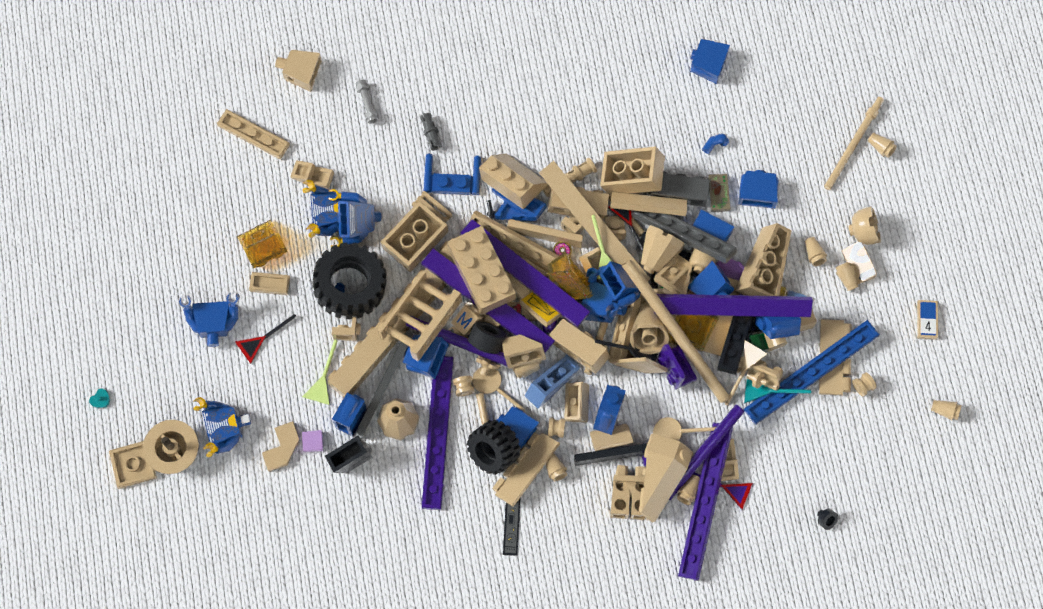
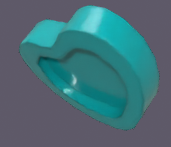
M103 388L98 389L96 394L89 399V403L98 409L108 407L110 402L109 393Z

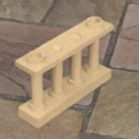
M423 270L414 277L411 287L388 318L383 320L378 327L380 339L384 340L388 334L410 347L411 356L417 361L421 359L462 302L461 293L454 289L451 294L447 295L428 284L426 272ZM422 288L442 300L443 305L440 309L436 310L417 299L416 295ZM410 303L432 316V321L429 325H425L404 313ZM401 319L421 331V336L418 340H413L393 328L397 321Z

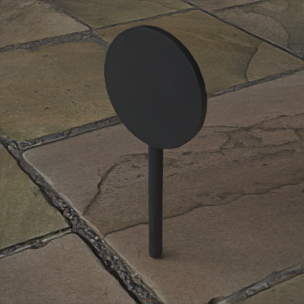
M595 340L597 344L629 350L635 358L646 357L655 361L658 357V353H641L640 349L636 347L634 349L631 343H629V346Z

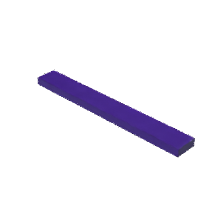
M472 219L460 232V235L480 227V225ZM485 230L504 270L578 328L590 314V311Z
M433 248L421 262V265L451 288L460 292L463 297L475 305L457 266ZM507 304L486 313L513 335H522L541 343L545 353L555 342L554 339Z
M657 294L671 315L811 317L813 303L812 297Z
M444 356L435 380L432 379L421 507L427 510H442L454 357Z
M713 422L712 427H717L720 423ZM733 427L704 460L678 576L681 578L699 581Z

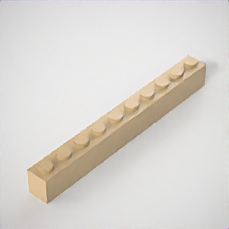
M446 241L440 248V254L455 264L447 248ZM428 269L423 270L426 272L428 284L440 291L446 287L447 284ZM411 283L406 286L401 298H396L393 301L392 308L380 316V322L368 330L366 333L367 337L355 345L354 352L342 360L341 367L338 370L335 369L329 375V386L341 396L345 397L346 393L352 395L399 341L389 334L384 340L380 339L378 327L383 320L388 318L411 287ZM422 288L416 295L417 299L427 305H430L436 298ZM410 303L404 313L419 318L424 311ZM399 319L393 328L405 334L410 327H407L406 322Z

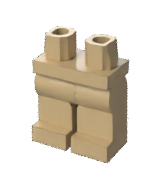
M617 466L616 473L613 476L610 518L628 519L629 499L631 498L630 519L648 520L639 513L641 488L644 487L645 476H642L643 469H646V467H636L635 476L628 475V466Z

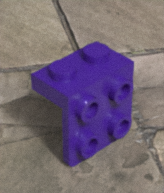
M665 344L658 355V363L668 368L666 373L669 384L673 385L675 390L696 381L697 377L680 346L670 348L668 344Z

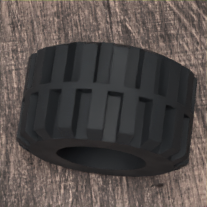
M489 420L469 435V440L467 441L469 447L467 449L471 460H474V464L479 466L480 470L486 471L488 474L497 475L515 463L518 457H520L519 451L521 446L518 444L519 439L516 438V434L514 431L512 432L511 427L506 426L504 422Z

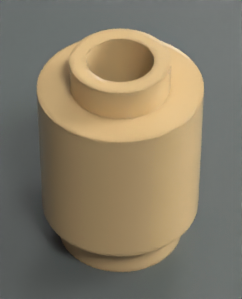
M541 361L512 369L518 379L526 378L540 369Z

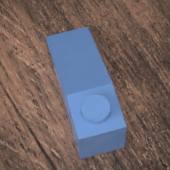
M568 355L564 356L533 381L524 396L539 409L581 367Z

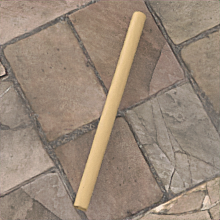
M632 259L627 260L622 264L626 273L719 402H727L729 394Z

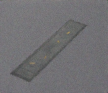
M521 497L514 507L508 503L505 505L503 555H518Z

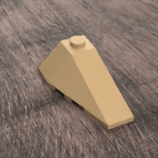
M657 434L650 435L645 449L644 458H647L646 469H643L642 476H645L644 487L641 488L639 513L652 523L656 522L688 469L693 455V451L680 441Z

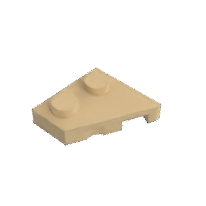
M677 255L655 275L654 281L674 294H687L692 266L689 264V261Z

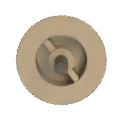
M162 421L153 426L144 439L143 454L145 460L150 467L163 474L182 472L194 462L199 448L198 438L194 430L182 421Z

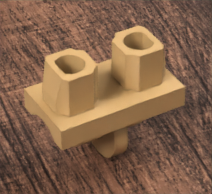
M759 360L748 369L746 378L752 380V386L755 388L764 385L777 391L780 386L783 370L777 366L773 369L768 368L765 361Z

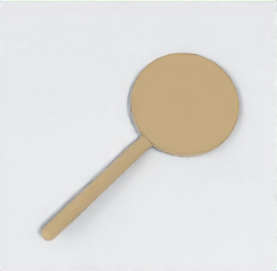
M481 368L475 371L472 382L478 392L491 394L498 391L512 404L526 412L525 408L499 388L501 385V375L497 369H489L487 376L480 374Z
M666 417L660 419L655 424L653 434L679 441L682 433L714 431L716 427L682 429L677 420Z

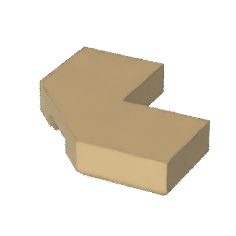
M293 421L274 428L280 446L262 452L268 472L287 466L300 441Z

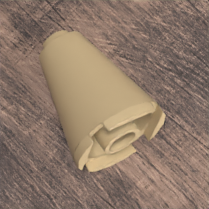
M646 302L641 305L630 333V343L634 349L635 347L640 349L641 353H659L662 347L668 344L669 334L660 318L654 313L649 303Z

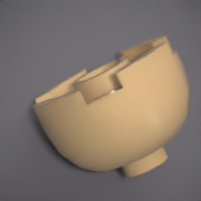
M872 206L860 209L854 213L852 224L849 225L850 235L855 236L858 242H862L865 245L881 243V234L878 232L877 226L878 220Z

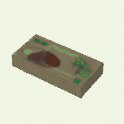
M727 174L708 175V179H710L711 212L730 211Z

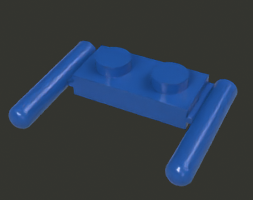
M430 153L426 154L423 191L433 194L479 195L481 156L476 155L474 157L473 176L432 174L433 155Z

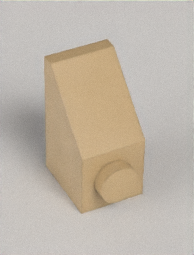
M516 335L508 337L502 342L508 369L546 360L542 344L525 336Z

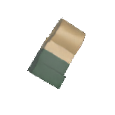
M765 333L750 335L748 339L749 343L764 352L781 348L787 344L785 337L770 339Z

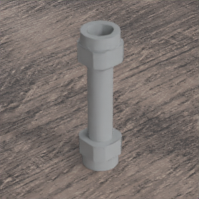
M359 80L355 83L356 90L363 99L367 111L365 113L366 120H368L369 124H374L379 121L378 112L373 109L368 94L369 86L366 80Z

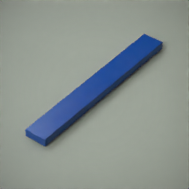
M866 320L781 381L779 389H807L878 338L880 334ZM770 393L756 399L745 407L744 412L754 425H757L800 393Z

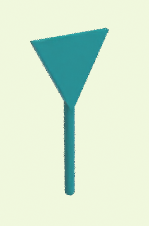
M747 379L744 404L770 393L811 394L812 391L802 389H778L776 391L764 385L755 388L752 386V380Z

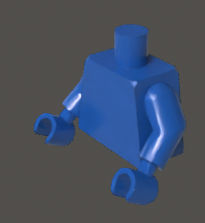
M610 261L607 265L599 267V270L595 268L587 270L586 277H588V282L595 283L597 276L600 275L614 301L618 302L608 303L605 311L612 310L609 317H615L619 308L624 309L640 298L641 292L621 264Z
M230 292L227 295V301L192 303V306H190L191 297L189 295L187 296L188 303H183L180 297L179 304L184 307L183 311L186 322L193 332L199 334L200 338H207L208 347L219 346L218 337L228 336V331L232 330L238 321V304H236L240 299L238 293L236 294V300L231 299Z

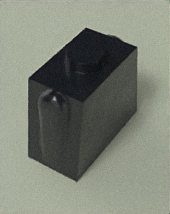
M356 436L325 455V458L333 473L347 474L373 458L371 455L372 448L362 438Z

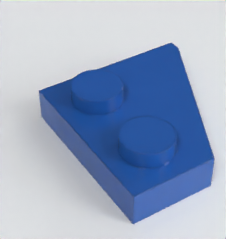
M507 198L495 213V218L497 220L537 221L547 206L546 203L534 198L522 209Z

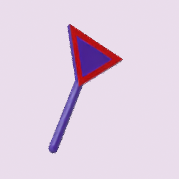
M694 472V473L692 474V475L698 476L699 478H700V476H701L700 474H698V473H696V472ZM753 483L720 484V487L726 491L742 510Z

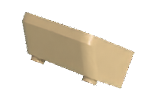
M664 288L653 289L656 294H674ZM642 293L637 301L627 306V312L624 316H618L611 343L629 346L630 333L642 304L647 302ZM610 346V358L608 361L616 366L643 373H663L668 370V368L656 363V360L652 361L646 357L635 358L629 350Z

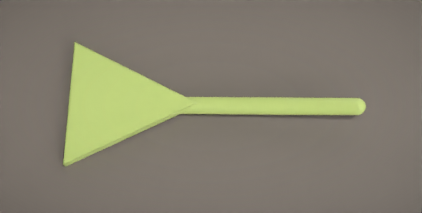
M592 215L601 250L599 267H602L612 260L605 253L596 217Z
M337 339L333 342L322 377L302 396L303 398L330 405L326 375L338 342Z

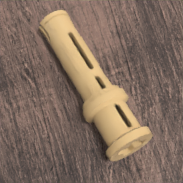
M588 157L582 164L574 165L571 168L572 170L565 175L573 183L577 180L582 181L583 177L592 172L596 173L597 169L593 161ZM549 185L543 189L546 197H549L551 187Z

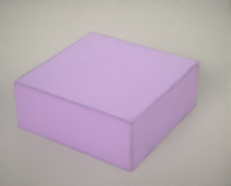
M322 430L302 432L304 453L324 451Z

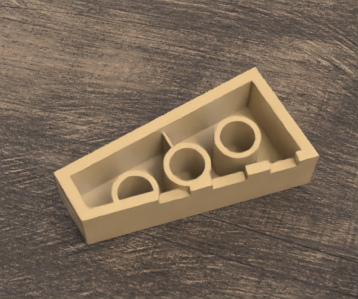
M778 223L762 227L735 288L736 292L745 296L780 295L791 236L790 229Z

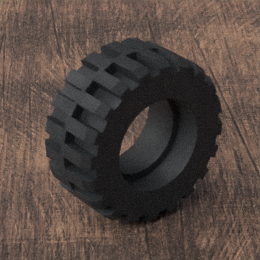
M347 242L341 243V247L334 245L331 247L330 252L328 250L323 252L322 258H318L312 281L313 293L315 298H318V304L321 307L325 306L327 313L331 314L334 312L337 318H341L342 315L346 316V319H352V316H356L358 319L363 317L365 312L366 314L373 312V308H377L381 299H383L386 288L387 273L386 269L383 268L384 263L382 259H377L378 254L376 252H369V247L365 245L363 248L358 247V243H353V245H348ZM353 268L360 271L366 277L368 284L359 293L346 294L334 287L331 278L340 269Z

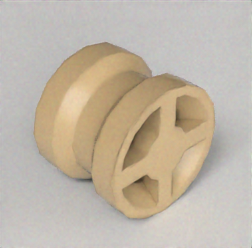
M867 372L863 373L861 378H856L852 381L855 390L862 397L867 395L869 390L873 391L877 388L874 379Z
M461 376L453 380L457 388L455 391L456 396H468L475 392L474 387L471 385L473 381L472 376Z
M553 417L549 418V437L554 435L559 438L564 437L565 419L555 420Z

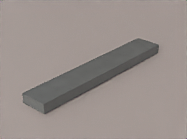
M642 211L632 212L633 218L649 226L659 228L664 233L673 235L685 244L725 264L737 253V247L670 214Z
M408 330L405 332V335L412 339L414 333ZM400 342L355 432V436L363 437L408 347L403 342Z

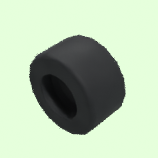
M479 321L475 322L468 341L473 347L482 352L498 354L506 334L495 325Z

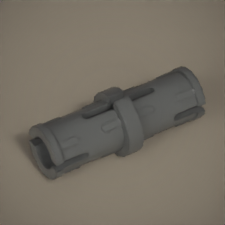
M424 113L420 116L424 127V135L428 138L430 149L432 151L439 150L442 144L438 136V128L434 125L432 114Z

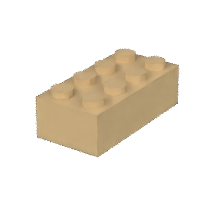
M483 226L447 241V248L480 315L516 299V292Z

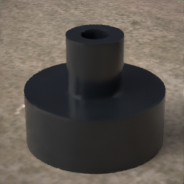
M832 509L820 510L817 513L818 524L825 530H829L836 525L838 514Z

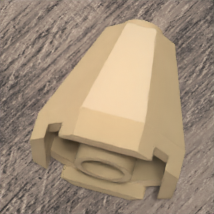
M650 225L646 232L641 265L644 266L643 270L652 275L654 272L659 273L682 251L685 246L684 242Z
M395 398L382 405L377 422L386 437L401 441L406 436L415 433L419 415L412 402Z

